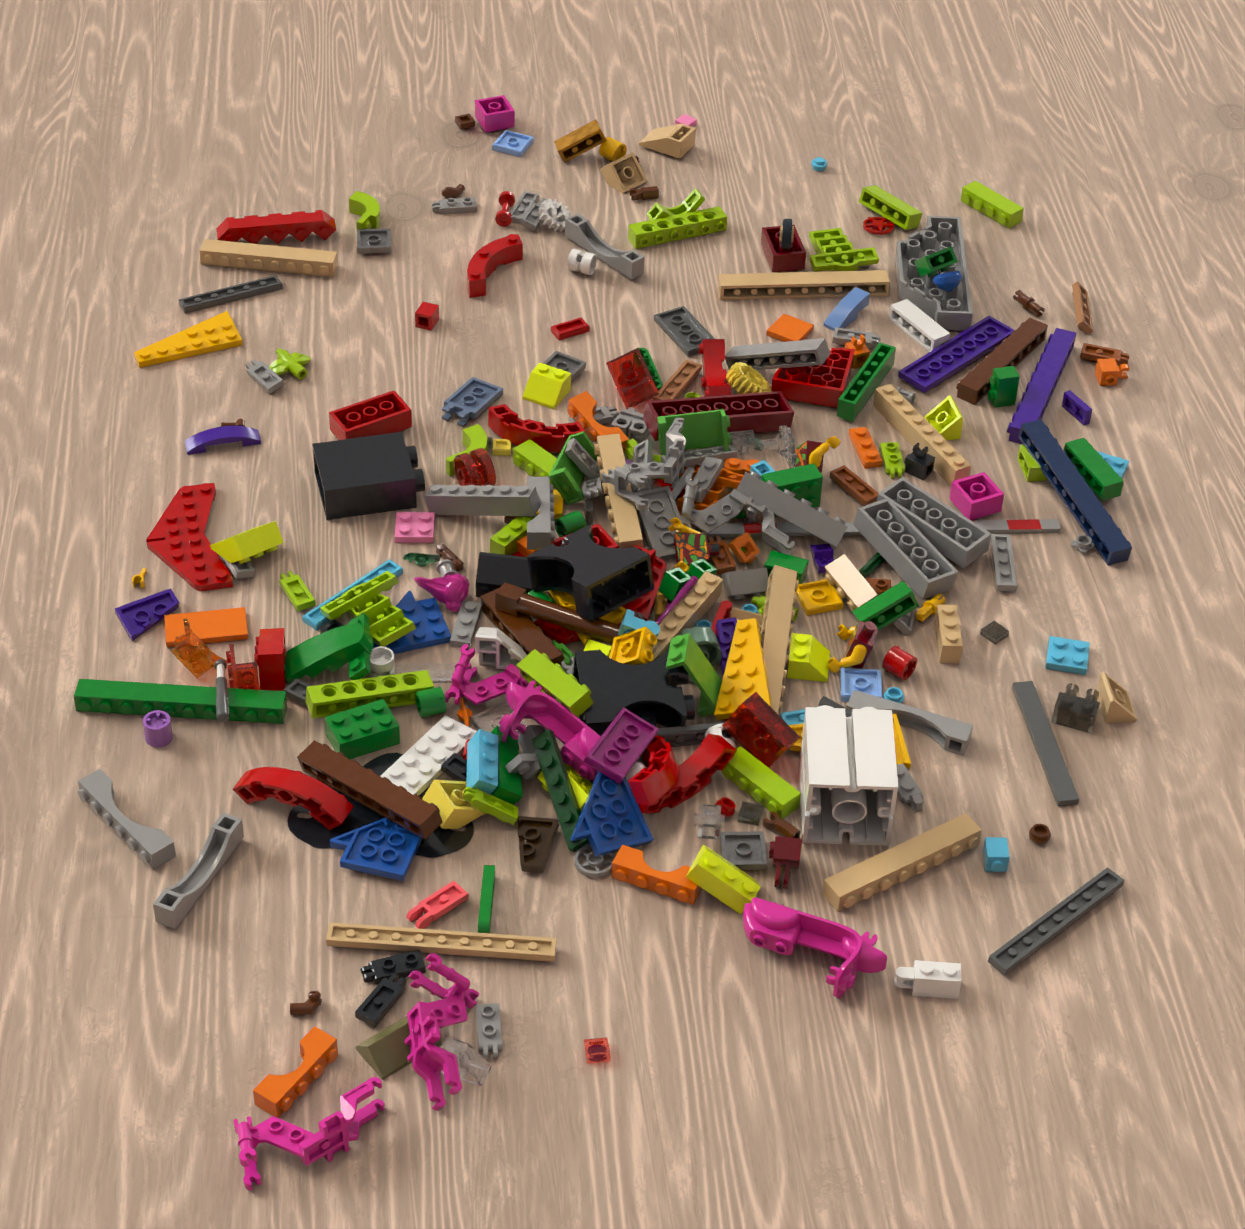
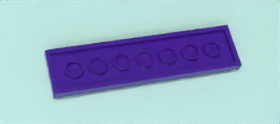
M987 316L900 370L898 377L926 393L994 350L1005 338L1011 335L1014 329L991 316Z

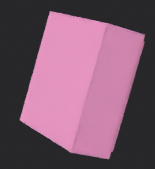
M684 114L675 120V125L685 124L693 127L697 124V119Z

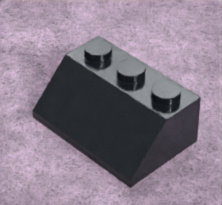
M486 552L479 553L476 597L500 588L504 582L526 589V594L532 590L527 557Z

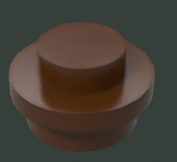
M1035 824L1029 830V838L1035 843L1044 844L1050 840L1051 833L1044 824Z

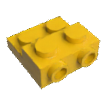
M646 626L614 637L609 658L629 665L649 663L654 658L652 650L653 646L657 644V637Z

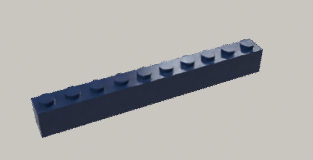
M1041 419L1023 423L1020 428L1019 439L1040 465L1042 472L1085 534L1091 538L1092 543L1095 544L1094 547L1106 564L1109 566L1128 561L1132 550L1131 543L1124 537L1121 529L1117 527L1111 515L1107 513L1103 504L1097 499L1093 490L1088 486L1084 477L1076 469L1075 464L1071 462L1066 452L1058 444L1057 439L1053 437L1049 428Z

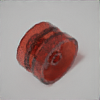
M478 448L470 451L469 454L463 453L455 456L454 470L460 486L495 485V469L486 450Z

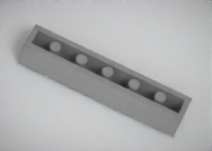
M825 338L733 346L726 354L725 360L729 369L736 362L746 363L756 370L822 365L830 355V351Z
M753 471L750 474L747 472L744 474L736 489L738 492L748 498L750 496L753 497L755 503L760 506L763 504L767 506L766 510L773 512L775 515L835 547L838 546L848 528L845 525L846 521L837 516L835 519L829 517V512L820 507L818 510L812 508V503L803 498L801 501L794 498V493L787 489L784 492L777 489L778 485L770 480L767 483L760 480L761 475Z
M456 484L431 485L424 496L429 512H435V515L535 516L541 506L536 486L527 485L458 486Z

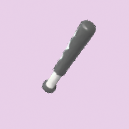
M218 659L214 663V667L217 670L216 718L219 722H226L229 719L227 679L225 678L227 663L223 659Z

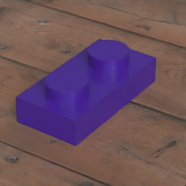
M1072 391L1064 392L1062 407L1084 426L1090 424L1092 408Z

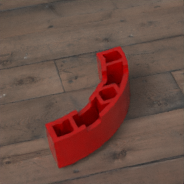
M510 234L483 246L473 255L467 269L469 298L486 296V277H489L498 265L502 263L506 265L523 260V243L519 234Z
M703 339L702 344H699V355H702L703 363L701 388L705 389L704 397L731 395V386L727 384L728 381L726 379L727 372L722 367V362L725 360V339Z
M506 404L488 408V426L501 438L507 439L517 446L530 439L547 452L561 453L570 435L583 431L586 433L579 422L556 424V427L545 426L542 422L518 418V414L512 411Z
M708 734L696 751L679 765L678 779L671 789L659 799V802L653 806L638 804L642 814L658 813L664 807L673 808L692 798L712 781L710 777L717 770L722 771L737 750L722 736Z
M657 735L641 755L645 767H648V769L643 768L628 780L637 804L656 805L659 799L675 784L679 776V766L670 743L666 742L665 738Z
M259 767L251 769L242 775L232 789L247 804L263 801L267 798H275L278 802L293 807L300 805L309 810L308 814L322 823L328 830L341 825L354 807L344 795L339 794L326 784L303 774L301 771L286 768Z

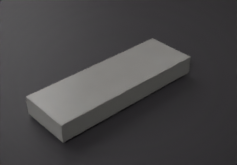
M523 192L511 211L512 223L520 224L521 218L534 202L537 203L539 201V194Z

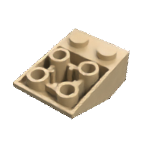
M685 124L656 128L642 139L639 145L646 149H652L680 159L695 145L696 128Z

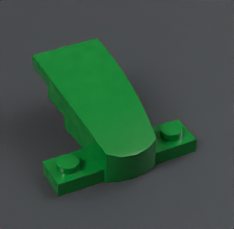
M363 613L353 618L348 625L321 633L288 650L285 657V680L291 684L296 678L300 679L306 674L312 679L327 668L333 673L348 662L349 678L351 680H358L369 674L370 654L373 649V638L369 633V617Z

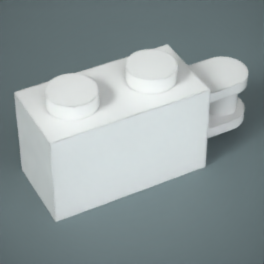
M914 960L913 967H898L895 971L894 984L899 988H911L912 996L958 999L961 963Z

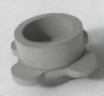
M1079 535L1076 541L1071 543L1072 547H1076L1081 553H1086L1087 550L1093 549L1095 546L1087 535Z

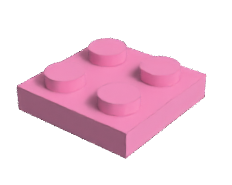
M396 512L395 543H433L435 512Z

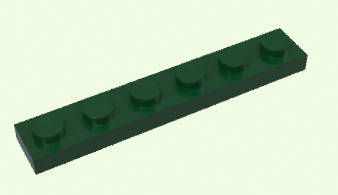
M548 729L533 738L532 742L568 849L575 852L588 844L589 840L584 838L571 841V836L581 811L554 732Z

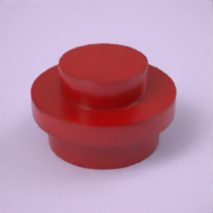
M722 797L716 801L715 808L721 816L731 817L735 813L736 805L731 799Z

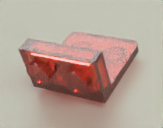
M229 644L230 651H226L227 664L231 663V665H227L229 679L233 678V680H229L230 688L260 690L257 662L236 664L234 645Z

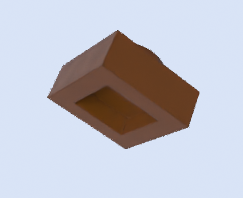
M470 114L455 116V123L461 130L475 127V120Z

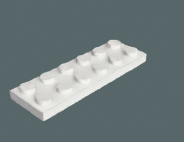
M445 715L380 777H386L393 784L403 786L413 795H420L431 785L433 780H436L443 773L441 765L454 752L459 756L463 754L465 742L471 739L477 731Z

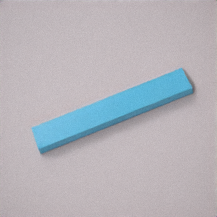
M389 559L303 615V622L317 631L332 621L322 615L320 607L339 598L349 589L368 582L386 571L399 577L403 574V568Z

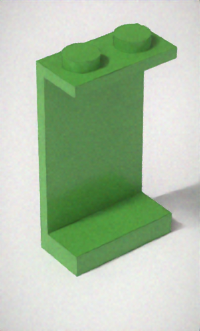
M724 409L657 417L661 456L666 455V433L676 418H684V425L681 434L686 439L684 450L723 445L724 450L729 451L728 444H731V434L727 433V427L730 426L729 415L726 416Z
M584 431L568 437L548 476L567 505L584 499L583 492L579 486L585 476L565 453L568 441L575 438L596 462L597 457H599L595 455L594 445Z
M690 633L671 638L666 668L669 670L683 665L701 691L698 714L700 717L714 714L722 684L721 678Z

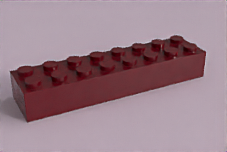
M775 391L646 401L643 420L654 440L659 441L657 417L724 409L726 416L729 415L730 419L727 433L735 435L790 430L795 412L783 393Z

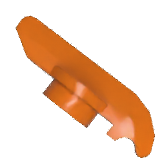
M461 697L459 702L460 710H458L457 716L460 721L464 722V725L470 727L472 711L466 709L464 700Z

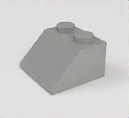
M767 568L721 574L727 597L733 596L734 600L745 598V594L760 597L764 596V592H767Z

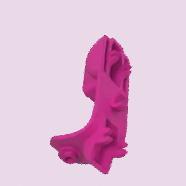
M531 681L526 688L511 682L506 691V700L514 712L510 715H504L499 721L501 725L499 730L504 733L501 741L506 742L509 735L517 740L520 734L515 730H519L524 734L527 729L521 723L522 720H535L545 729L552 730L555 737L565 744L560 751L564 763L576 770L581 777L594 781L598 770L583 761L601 736L554 698L540 692L542 686L539 685L537 688H534L536 681Z
M754 897L751 903H746L744 906L743 928L746 936L755 946L790 956L796 944L845 960L840 968L830 967L829 973L835 976H826V983L834 985L833 996L836 998H840L849 988H853L858 971L877 973L886 969V954L873 947L878 939L877 934H874L869 939V932H865L860 936L855 930L845 925Z

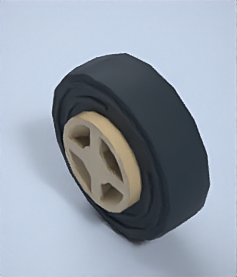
M783 219V223L780 225L779 242H781L782 249H790L794 238V226H792V219Z

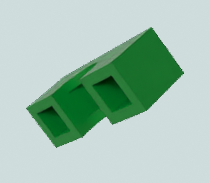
M700 559L692 562L686 573L679 567L666 571L658 591L668 600L673 601L692 576H696L699 580L706 571L715 575L717 569L706 560Z

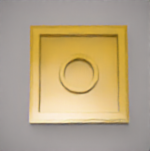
M827 579L798 584V588L794 592L806 616L840 610L844 606L834 585H830Z

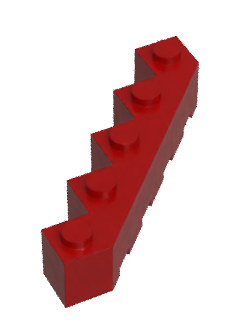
M315 210V212L305 213V211L292 212V214L286 215L275 213L268 214V216L258 217V215H251L237 219L227 217L216 228L217 239L220 241L238 242L243 238L249 243L257 244L264 236H267L279 244L288 234L300 242H303L312 232L326 240L336 231L335 219L323 210Z

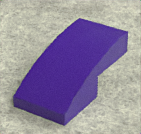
M829 543L810 545L811 554L818 573H826L825 566L835 560L832 547Z

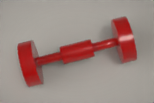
M504 191L499 195V204L502 206V210L497 212L495 221L499 226L506 227L512 222V215L508 212L509 207H512L515 203V196L512 192Z

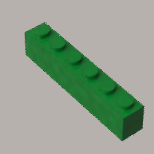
M881 342L877 345L838 399L837 417L852 422L855 420L875 392V389L878 388L894 365L896 347Z

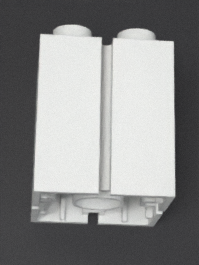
M827 705L817 708L805 707L803 739L799 760L802 843L842 844L843 833L849 832V844L889 846L898 792L892 710H877L873 707H863L861 709H852L851 717H846L845 708H834Z

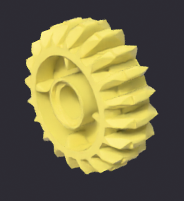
M736 362L726 374L728 384L732 386V389L737 394L772 392L766 378L746 363Z

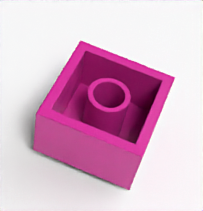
M505 95L475 100V117L485 132L515 127V110Z
M985 472L952 481L949 499L966 518L975 520L1001 512L1004 493Z

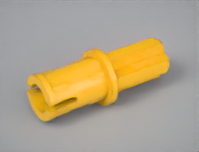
M936 594L930 601L924 602L923 607L915 612L916 620L923 622L930 615L936 614L937 604L944 605L946 602L945 597L938 600L942 594Z

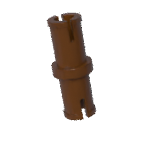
M1021 290L1015 292L1016 295H1013V299L1022 304L1025 310L1031 311L1037 317L1043 315L1040 310L1044 312L1045 309L1037 304L1034 298L1028 297Z

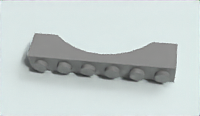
M578 213L565 219L566 237L590 253L596 254L599 259L631 280L644 274L645 257L634 249L621 251L610 246L597 234L589 220Z
M527 477L526 485L536 486L541 505L538 509L539 514L527 523V550H540L550 545L551 542H555L553 484L549 483V477Z
M857 690L853 691L846 705V708L851 711L852 709H861L863 707H873L877 710H892V714H897L901 726L920 731L937 742L943 750L962 756L965 755L971 740L972 724Z
M101 769L78 780V795L83 802L86 801L95 814H99L108 827L111 826L114 829L118 838H123L127 842L131 851H136L144 864L148 863L153 869H156L176 857L174 841L161 829L139 825L120 812L114 803L112 780Z
M226 813L220 815L211 827L206 843L191 869L178 883L165 888L153 903L155 921L173 929L178 927L244 838L242 819Z

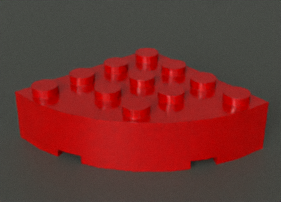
M831 348L830 355L822 365L779 368L772 378L771 391H781L788 400L837 408L838 399L848 386L853 368L855 349Z

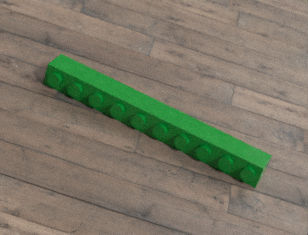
M79 679L74 693L76 711L146 715L151 711L160 710L168 713L170 717L217 720L216 687ZM227 688L229 703L228 721L284 724L287 710L285 691Z

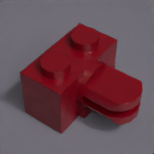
M776 836L775 842H770L769 858L773 859L772 865L776 866L774 887L779 888L781 868H785L783 888L788 889L790 868L799 869L802 839Z

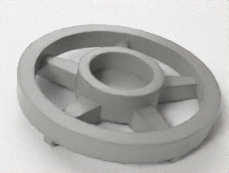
M590 844L581 847L576 852L575 866L581 873L600 878V876H604L612 871L615 853L609 854L612 860H606L604 856L596 857L594 852L589 854L585 852L592 849ZM580 855L586 859V862L581 865L578 862ZM602 866H609L608 868L600 871V868ZM586 868H593L595 871H590Z

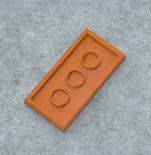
M245 607L164 615L167 647L248 639Z

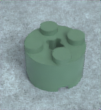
M693 627L682 630L681 635L691 634L712 667L716 663L717 665L719 664L722 656L717 637L710 627Z

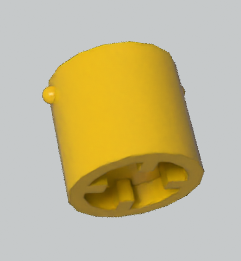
M606 137L607 141L600 144L599 154L611 161L618 160L626 155V145L611 137Z

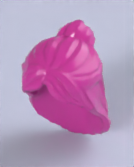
M461 574L433 579L414 578L419 587L428 591L438 601L445 603L447 609L452 612H458L461 602L468 596L470 584L468 579Z

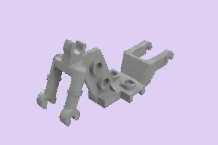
M684 418L674 419L666 433V459L668 461L665 463L624 464L622 468L608 469V475L601 473L602 481L614 485L615 493L625 498L626 501L635 503L637 510L645 511V506H648V499L628 491L627 486L631 482L638 488H645L648 478H664V482L670 484L673 481H679V473H684V464L686 463L684 458L686 439L681 434Z
M690 473L686 476L685 495L683 496L684 502L680 519L682 524L690 528L691 524L708 534L744 510L748 520L753 523H762L761 541L780 553L793 555L795 541H792L790 544L787 543L789 536L775 527L774 514L766 510L767 506L764 504L760 506L753 501V497L750 496L748 498L733 489L730 494L706 509H693L695 507V495H697L699 489L696 487L699 483V478L691 481L692 474Z

